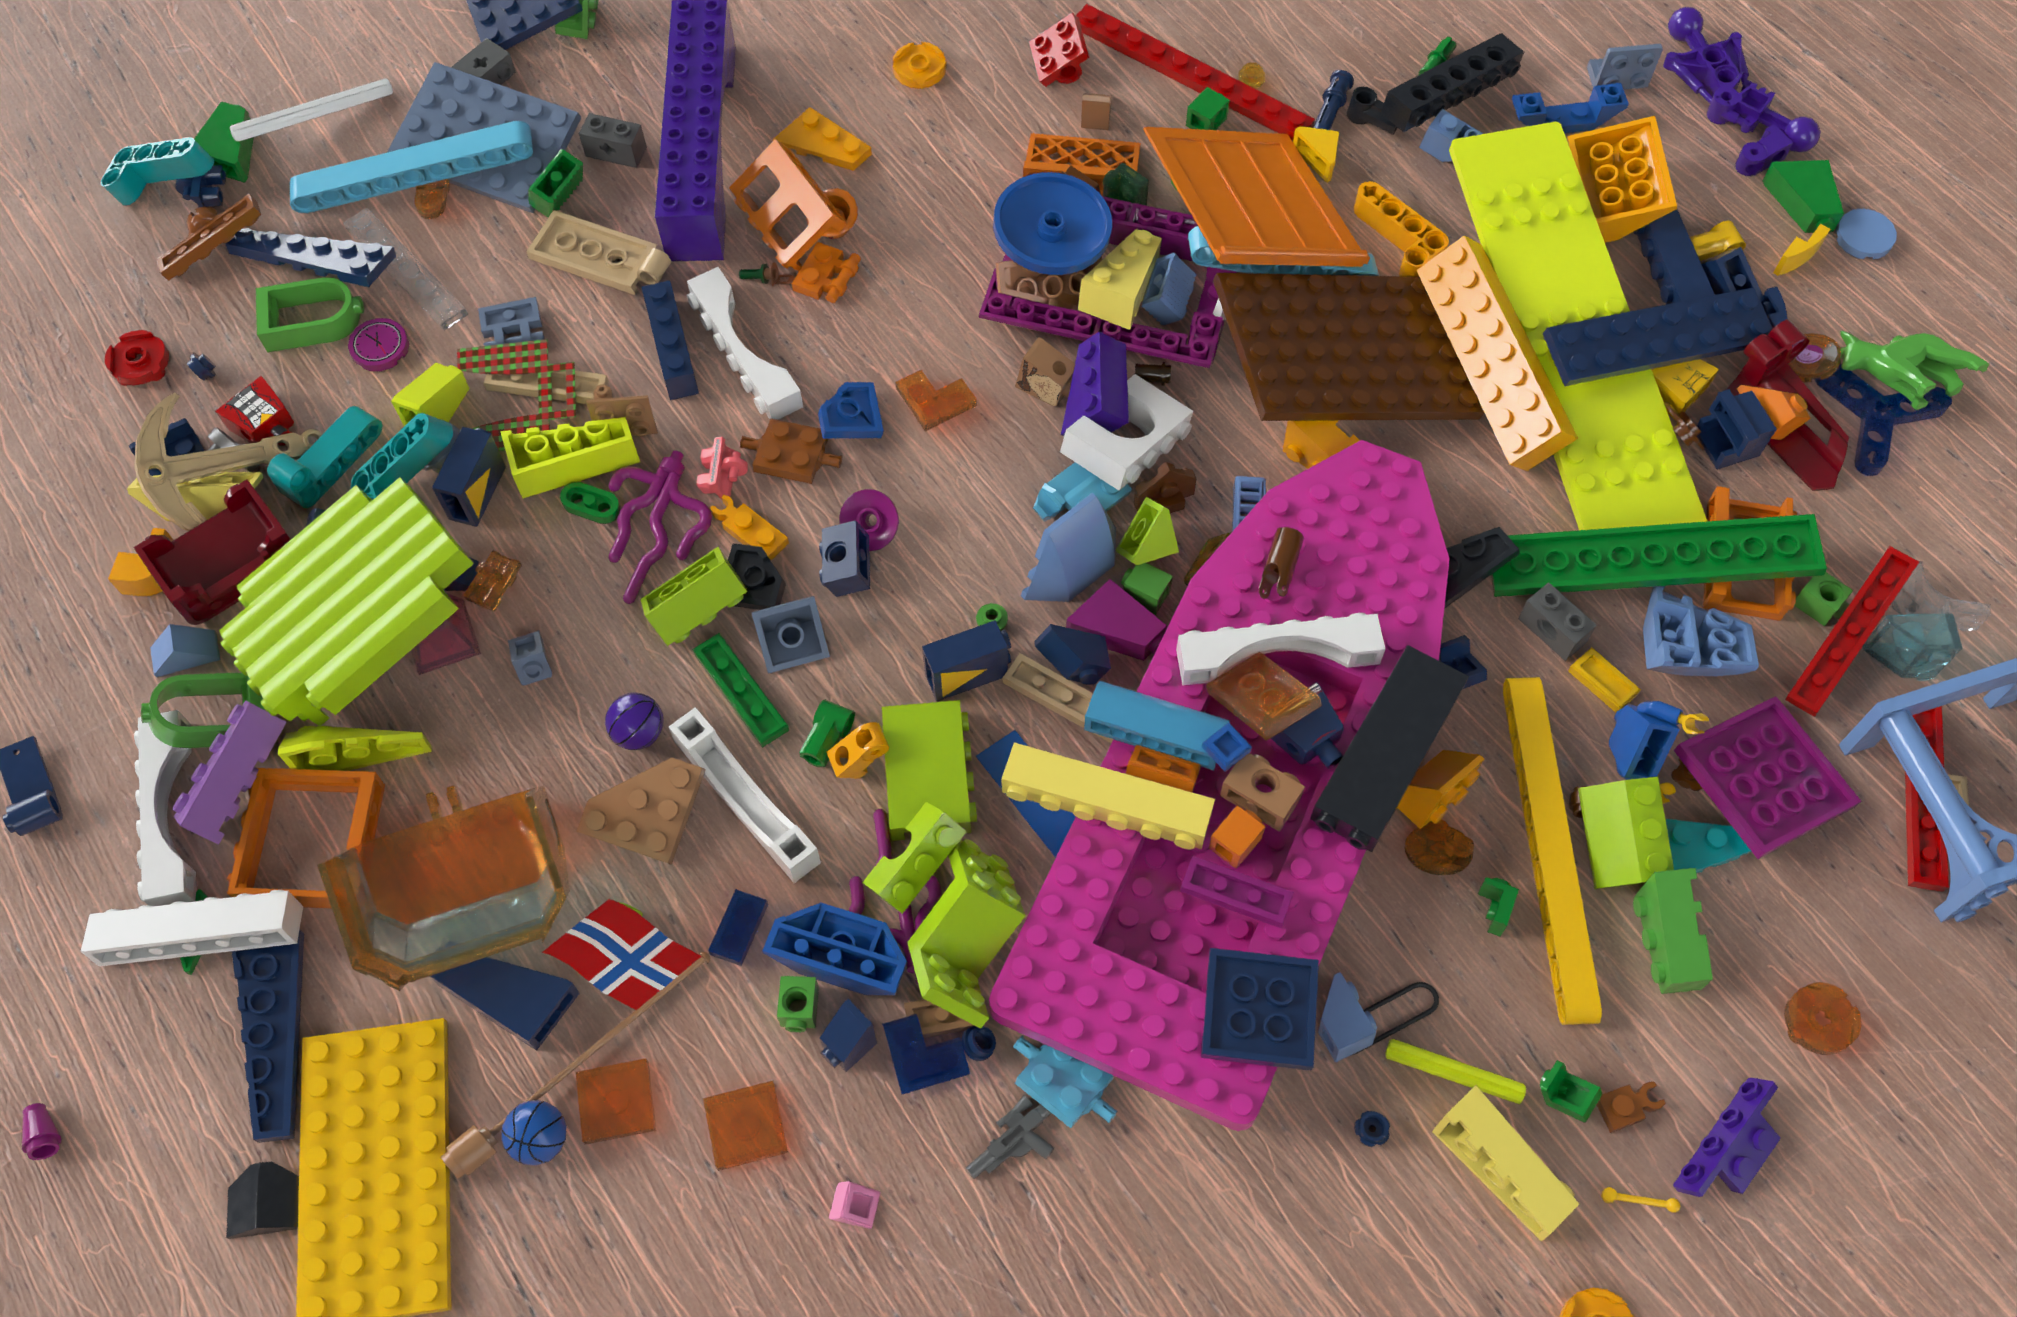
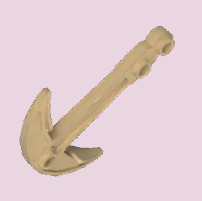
M173 393L159 402L146 416L136 439L134 466L141 489L156 510L180 528L190 531L207 519L192 502L185 503L177 484L262 463L269 465L270 461L280 453H284L294 460L299 459L312 446L307 438L313 436L318 440L323 434L318 430L308 429L301 435L293 432L263 438L257 443L172 457L167 456L164 438H166L168 433L170 414L180 397L178 394ZM277 443H285L288 447V450H279L277 448ZM149 469H159L161 472V476H151L149 474Z

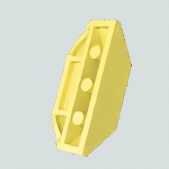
M225 472L179 483L177 487L185 503L192 502L208 520L227 508L224 503V497L231 486L240 484L248 479L255 489L263 479L262 472ZM136 478L127 488L128 494L166 521H170L152 505L143 493Z

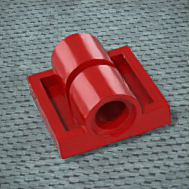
M1073 12L1029 41L1039 82L1045 87L1055 80L1063 84H1069L1081 77L1082 68L1080 64L1089 58L1079 18Z

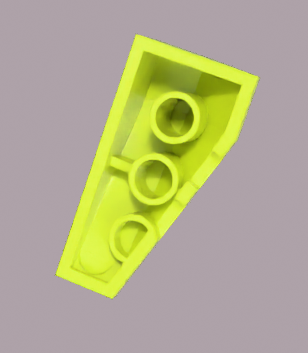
M333 726L301 727L298 731L286 733L278 747V755L290 769L349 771L432 752V746L422 732Z

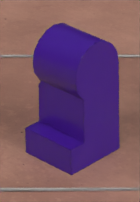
M1773 124L1765 129L1762 138L1758 142H1750L1742 147L1735 163V169L1741 175L1754 176L1768 169L1772 162L1784 160L1793 141Z

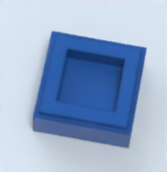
M1229 722L1202 744V748L1225 772L1250 753L1252 746Z

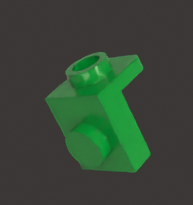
M1558 1060L1551 1070L1545 1071L1540 1081V1089L1547 1106L1586 1123L1602 1096L1601 1087L1568 1073L1565 1063Z

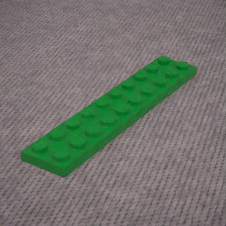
M1815 514L1507 535L1519 548L1520 554L1494 572L1491 577L1494 597L1535 594L1548 582L1562 593L1825 575L1827 566Z

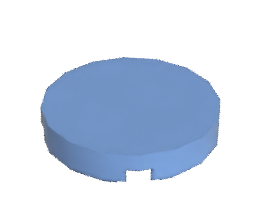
M1864 208L1851 210L1844 214L1835 230L1839 246L1846 253L1859 259L1873 257V260L1887 255L1896 242L1897 235L1893 223L1885 215L1875 210Z

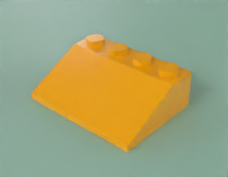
M1655 116L1567 136L1571 153L1605 243L1619 240L1677 209L1676 198Z

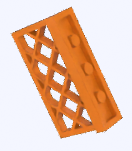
M1031 133L1026 161H1024L1023 177L1045 172L1065 173L1070 165L1066 164L1069 162L1071 166L1099 184L1101 196L1113 199L1134 200L1141 143ZM1035 144L1048 145L1049 147L1041 151ZM1075 147L1076 150L1069 153L1064 148ZM1100 149L1104 152L1099 155H1096L1092 152V150ZM1122 151L1134 152L1125 158L1119 154ZM1054 153H1057L1061 157L1056 160H1052L1049 156ZM1085 155L1089 160L1081 163L1076 158ZM1112 157L1117 162L1109 166L1104 161Z

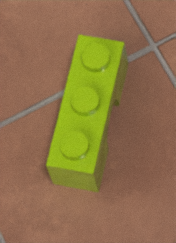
M928 802L923 805L905 828L912 834L911 842L907 849L895 859H888L883 856L862 882L902 914L966 833L945 812Z

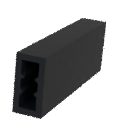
M1407 645L1316 802L1310 819L1315 821L1320 829L1329 833L1335 832L1346 838L1347 842L1353 847L1373 852L1463 691L1469 676Z

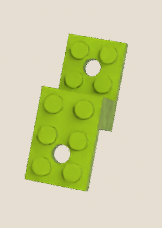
M964 839L963 841L960 840L948 855L955 879L907 943L922 998L981 1029L989 1019V1015L984 1003L985 999L978 984V978L1026 914L1006 861L995 854L989 856L983 853L977 844L969 839Z

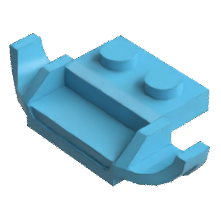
M1074 462L1048 483H1044L1038 493L1033 509L1043 521H1048L1065 508L1071 510L1093 493L1107 512L1131 493L1132 488L1127 484L1119 491Z

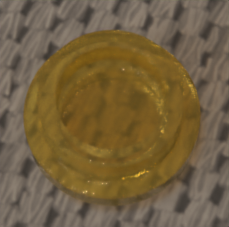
M1253 62L1247 63L1240 69L1238 80L1253 88H1259L1265 82V72L1261 65Z

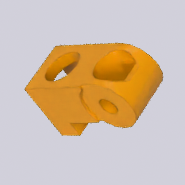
M870 722L853 730L828 750L827 755L836 777L860 779L868 773L867 767L876 758L881 757L889 750V745L880 724ZM840 757L848 759L846 765L843 766L841 764Z

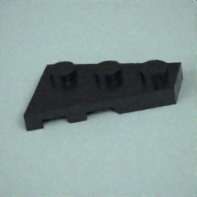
M1500 527L1463 539L1461 543L1446 548L1449 556V569L1444 609L1520 554L1519 548Z

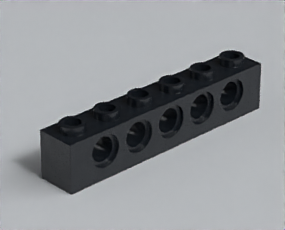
M1500 33L1389 90L1380 113L1403 133L1413 127H1419L1424 121L1436 117L1442 109L1447 110L1451 107H1456L1462 101L1477 96L1481 91L1496 86L1507 77H1513L1521 67L1520 61L1524 51L1504 34Z

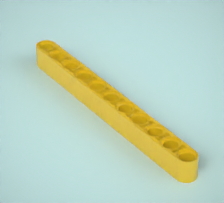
M1540 677L1506 678L1503 683V699L1558 1017L1562 1025L1599 1024L1602 1017L1601 1001L1543 684Z

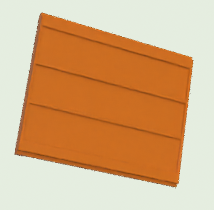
M1163 127L1143 128L1220 264L1363 267L1364 264H1368L1370 257L1367 251L1360 248L1288 134Z

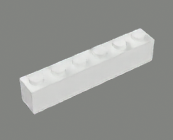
M278 889L264 894L252 895L243 893L237 895V897L221 899L209 897L204 899V901L188 903L176 901L171 903V905H143L137 909L128 910L109 909L103 913L89 915L81 952L100 967L297 944L303 906L289 891Z

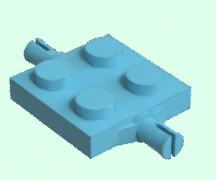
M1021 1036L1016 1041L1013 1048L1029 1059L1027 1067L1016 1079L1015 1084L1070 1128L1075 1125L1081 1116L1089 1113L1091 1110L1106 1120L1107 1123L1111 1122L1118 1111L1101 1099L1104 1089L1113 1080V1075L1050 1046L1043 1045L1037 1048L1025 1039L1024 1036Z

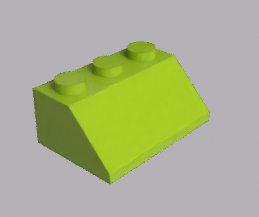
M718 546L640 600L645 617L665 644L669 646L673 642L677 644L684 641L691 634L690 630L699 624L704 626L717 617V612L724 607L730 608L738 604L743 599V594L747 590Z
M1658 777L1622 780L1578 788L1594 889L1645 884L1654 872L1674 870Z

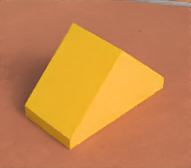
M1299 126L1295 129L1294 145L1305 162L1326 183L1330 182L1336 160L1339 131Z

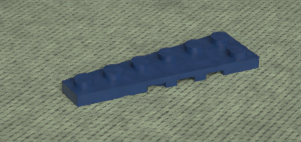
M249 228L239 230L235 233L232 240L225 243L228 253L232 255L265 261L277 266L288 263L292 264L293 269L298 271L309 268L315 270L316 275L326 277L328 274H334L338 276L339 281L364 287H370L396 258L393 246L380 245L379 243H359L352 240H333L327 237L316 238L301 234H281L275 231L263 232Z
M300 929L297 944L232 951L234 976L237 979L239 997H237L238 1010L241 1012L243 1026L241 1038L242 1043L245 1044L247 1061L244 1064L246 1080L249 1084L248 1099L253 1140L258 1143L295 1139L304 933Z

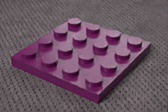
M1776 696L1704 731L1705 733L1698 734L1680 743L1673 750L1757 859L1848 812L1862 802Z

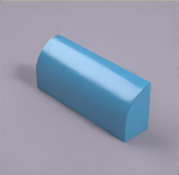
M1099 681L1085 714L1084 730L1133 746L1146 747L1214 770L1216 762L1202 748V744L1228 722L1230 723V720Z

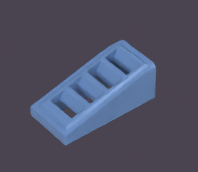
M1235 477L1232 532L1246 517L1240 516V514H1248L1256 505L1241 504V501L1258 503L1266 494L1265 478Z

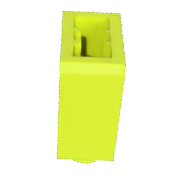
M434 363L397 393L391 402L404 426L419 413H424L449 423L470 388L463 372L459 368L452 365L445 366Z

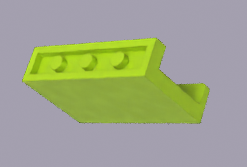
M960 700L882 707L883 733L889 745V750L885 753L891 840H905V832H909L905 828L926 802L945 812L958 825L964 828L965 834L971 833V822H977L976 802H969L968 792L975 791L973 771L966 772L965 762L972 761L970 741L964 742L963 731H969L968 711L961 712Z

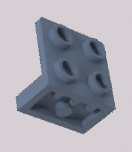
M1662 44L1608 48L1603 59H1591L1588 62L1587 70L1592 86L1621 83L1623 89L1648 88L1663 51Z

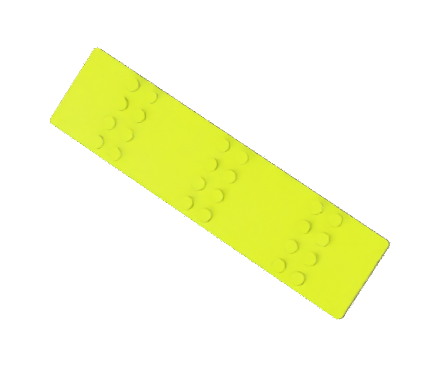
M1550 122L1454 139L1450 145L1449 153L1480 243L1578 437L1577 440L1553 455L1579 530L1706 522L1704 510L1652 369L1564 386L1542 334L1547 327L1630 312L1562 125L1559 122Z

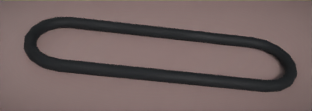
M1425 982L1413 983L1364 1009V1012H1372L1418 987L1428 989L1434 997V1003L1431 1008L1374 1038L1373 1045L1432 1014L1439 1005V996L1433 986Z

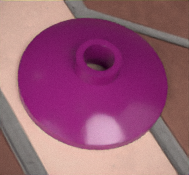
M864 489L850 495L844 502L839 516V524L856 520L869 534V551H877L886 547L895 537L899 525L898 511L893 501L886 494L874 489ZM872 514L877 518V523L874 526L869 523V517Z

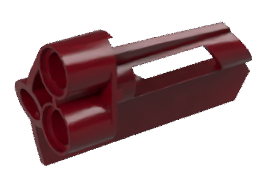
M1785 319L1776 325L1768 335L1761 334L1748 344L1743 353L1749 360L1726 390L1730 389L1732 394L1736 396L1739 395L1736 388L1740 385L1800 395L1807 404V410L1830 432L1828 444L1826 445L1804 423L1781 440L1770 439L1768 445L1812 491L1834 489L1838 474L1846 457L1849 436L1788 365L1808 346L1810 340L1789 319Z

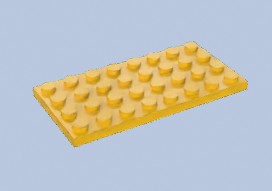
M444 1018L302 1038L296 1317H409L451 1310L450 1169L441 1159V1156L447 1152L446 1147L449 1145L448 1022Z

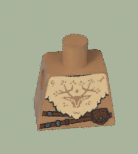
M1038 337L1023 357L1015 387L1052 406H1058L1064 396L1067 398L1069 396L1075 363L1045 340Z

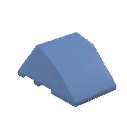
M1093 493L1044 530L1035 557L1039 560L1038 565L1031 569L1027 576L1031 580V584L1029 587L1024 588L1020 595L1024 600L1069 602L1115 566L1116 527Z
M1654 586L1652 588L1643 625L1645 657L1648 670L1683 676H1728L1757 670L1759 663L1752 625L1715 608L1706 611L1693 605L1692 598L1683 595L1682 599L1664 592L1665 586Z

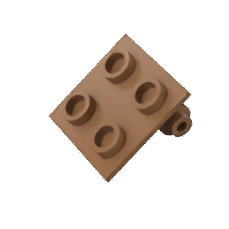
M600 384L594 390V400H586L592 421L626 417L632 436L658 434L648 395L613 398L611 388Z

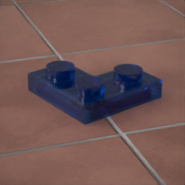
M917 1014L882 1024L902 1095L970 1074L960 1037L926 1047Z

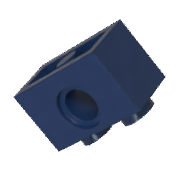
M856 520L823 528L822 542L819 543V551L822 556V569H820L819 576L822 585L827 587L836 597L870 589L869 534Z

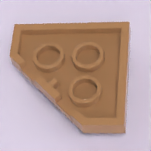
M671 757L588 799L576 832L672 864L706 769Z

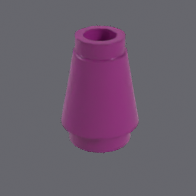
M35 1103L25 1107L22 1111V1151L31 1160H43L55 1155L59 1151V1144L62 1138L46 1109V1105Z

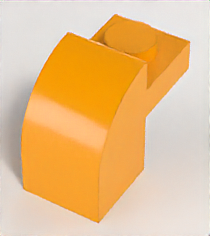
M152 529L151 535H165L170 541H173V538L166 529ZM118 552L108 580L121 594L151 596L163 591L138 554Z

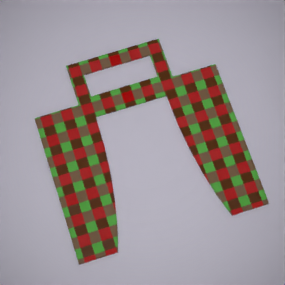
M548 339L457 349V368L461 371L500 375L538 373L539 414L504 419L472 428L474 430L481 428L492 434L499 451H505L500 431L511 430L513 434L526 433V428L539 427L540 431L550 430V420L576 417L575 362L548 364ZM566 371L567 410L552 411L551 372Z

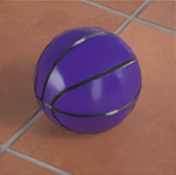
M637 692L627 693L618 697L608 708L605 716V727L610 739L619 747L627 750H641L652 745L660 736L664 725L663 712L658 703L650 696Z

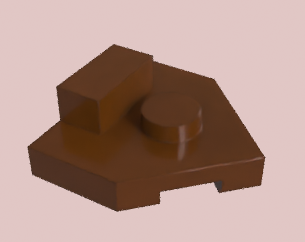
M1165 462L1157 468L1158 474L1149 482L1144 479L1135 487L1133 504L1137 512L1147 497L1169 509L1170 513L1185 509V498L1195 494L1197 478L1193 470L1184 467L1177 469L1174 464Z

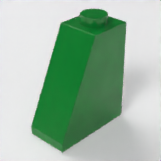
M221 101L194 140L214 159L213 165H222L227 178L245 183L249 175L254 137L236 142L231 134L230 127L251 118L248 111L242 106Z
M1829 160L1778 161L1771 163L1763 179V185L1805 233H1814L1818 226L1822 224L1830 228V232H1834L1844 215Z

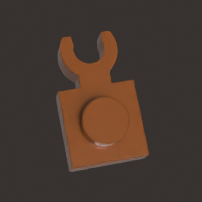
M1655 1082L1645 1083L1635 1094L1630 1084L1602 1094L1597 1103V1108L1610 1133L1645 1120L1646 1116L1643 1110L1655 1112L1666 1104L1664 1099L1658 1102H1652L1648 1099L1647 1092L1657 1086Z

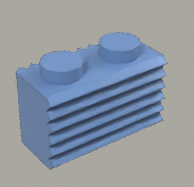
M1175 253L1156 259L1142 308H1146L1145 311L1153 315V318H1156L1160 325H1167L1182 320L1187 312V301L1193 292V282L1196 280L1197 274Z

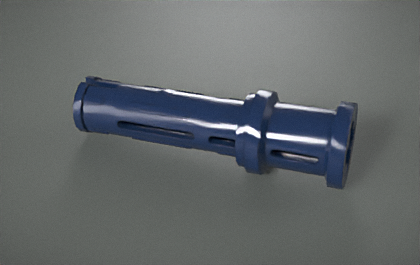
M1335 70L1332 72L1330 86L1325 89L1322 95L1324 103L1313 128L1331 129L1339 108L1343 107L1347 101L1346 94L1354 84V78L1349 72L1345 70Z

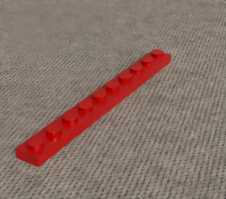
M1087 3L1076 14L1079 18L1083 34L1199 93L1206 87L1221 93L1230 100V109L1279 134H1288L1292 141L1295 129L1299 126L1314 127V118Z

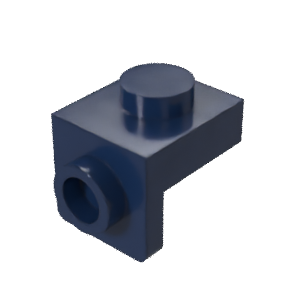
M1466 635L1441 643L1439 661L1469 676L1463 689L1487 680V669L1470 653V639Z

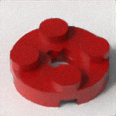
M135 330L118 337L120 342L114 348L110 345L105 353L107 369L118 383L123 386L141 385L150 381L161 380L165 376L166 372L164 369L169 362V351L160 338L155 337L152 332L146 330ZM138 354L142 355L141 359L137 361H131L136 359Z

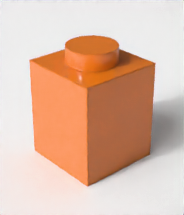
M1237 805L1211 835L1209 849L1237 869L1262 839L1265 825L1262 824L1261 819L1250 810L1244 811Z

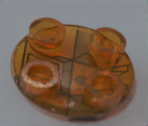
M1440 819L1435 824L1429 821L1428 825L1412 831L1406 838L1404 847L1408 860L1416 868L1429 874L1444 876L1459 873L1469 866L1473 859L1474 842L1471 838L1449 827L1444 820Z

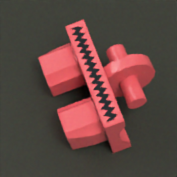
M723 437L714 438L713 447L702 449L701 462L710 471L709 473L698 475L697 487L704 494L716 493L721 500L723 495L731 497L732 483L737 481L738 476L747 473L748 463L740 458V452L726 446Z

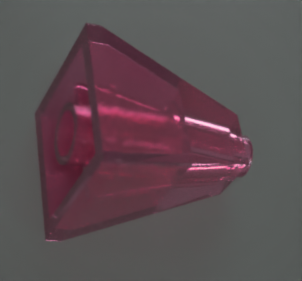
M448 594L459 609L411 650L419 675L481 654L464 599Z

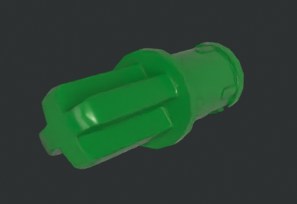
M1452 37L1442 39L1437 48L1428 54V60L1419 70V75L1448 60L1457 46Z

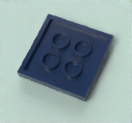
M1210 948L1201 1058L1312 1071L1314 1067L1319 960Z

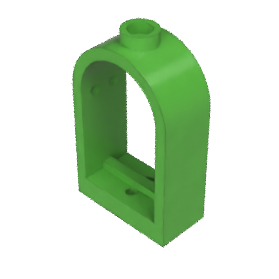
M316 278L256 288L257 336L267 352L341 340L355 330L360 320V313H364L361 296H352L347 285L335 278ZM330 300L344 302L341 310L330 318L279 327L278 309Z
M243 673L176 675L163 680L155 687L150 697V703H141L142 723H149L154 736L169 746L176 748L210 747L219 733L224 735L230 725L178 726L167 721L160 714L159 707L167 700L175 697L241 694L242 705L247 700L265 710L260 703L264 698L256 694L249 687L247 681L250 678Z

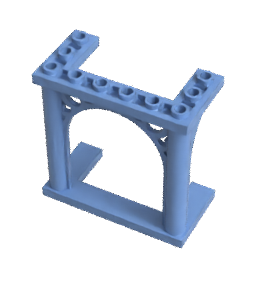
M2017 658L1877 702L1839 743L1842 752L1846 756L1874 747L1885 736L1934 819L1947 850L1951 874L1947 899L1934 909L1940 922L1955 918L1956 922L1967 920L1977 914L1975 910L1988 906L1992 903V898L2006 893L2009 890L2007 887L2017 884V835L1988 823L1966 804L1912 715L1986 691L1989 692L1983 697V700L1989 709L2016 701ZM1980 832H1985L1989 834V836L1991 837L1987 845L1984 842L1987 838H1985ZM1999 842H2008L2012 846L2014 857L2011 862H2003L1998 857L1997 846Z

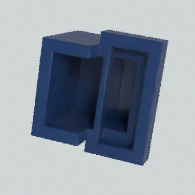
M1730 389L1718 392L1709 408L1712 415L1700 418L1697 427L1702 432L1698 435V438L1704 444L1705 451L1717 470L1760 456L1777 430L1753 391L1734 396Z

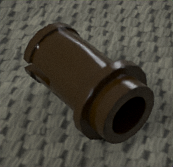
M1162 362V365L1135 364V374L1145 381L1161 383V386H1164L1165 383H1171V365H1165L1166 362Z

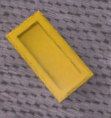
M1592 647L1568 669L1569 673L1615 713L1628 705L1641 691L1637 685Z

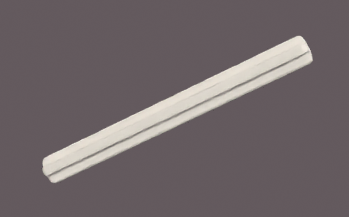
M381 79L231 125L230 131L235 141L240 142L391 95L393 93L392 85L388 79Z

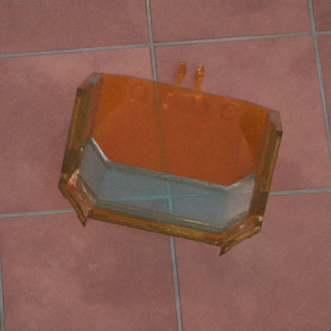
M452 785L447 787L446 795L453 813L443 817L438 797L434 792L427 793L426 799L433 820L345 849L318 864L317 866L352 969L366 976L375 977L385 982L386 985L401 991L407 983L541 939L543 943L570 892L565 847L544 785L464 810L457 789Z

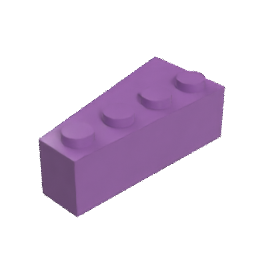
M245 700L242 706L237 704L227 719V722L231 723L224 735L219 733L209 748V751L213 754L207 764H199L191 778V781L195 782L188 794L183 792L173 807V810L176 811L174 818L181 827L218 845L225 835L219 831L224 821L227 822L229 819H233L240 807L238 806L240 803V798L238 797L240 791L246 792L251 788L257 777L258 768L254 766L257 761L263 763L267 759L286 724V721L272 716L266 710Z

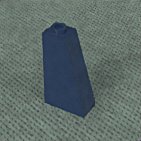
M453 947L447 954L438 958L433 966V972L430 974V977L439 987L536 1051L580 994L574 984L567 979Z

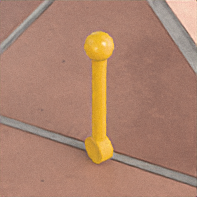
M1611 1187L1605 1188L1601 1193V1198L1606 1203H1613L1615 1200L1663 1207L1672 1213L1678 1212L1681 1207L1680 1202L1675 1198H1669L1666 1201L1617 1193Z

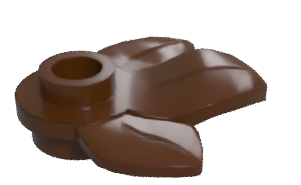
M1668 402L1664 403L1665 407L1678 422L1673 427L1677 435L1688 447L1695 442L1704 451L1705 446L1698 438V435L1702 432L1684 411L1678 413Z

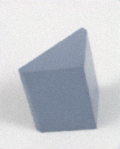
M814 596L751 612L768 674L830 657Z

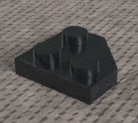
M733 543L728 561L747 590L743 594V599L733 607L762 610L780 605L786 583L763 548Z

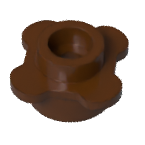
M1679 758V766L1671 773L1672 779L1683 788L1700 791L1702 789L1701 785L1693 775L1688 773L1689 770Z

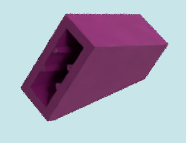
M1111 579L1066 619V628L1105 636L1108 650L1143 661L1151 653L1155 654L1167 628L1166 624Z

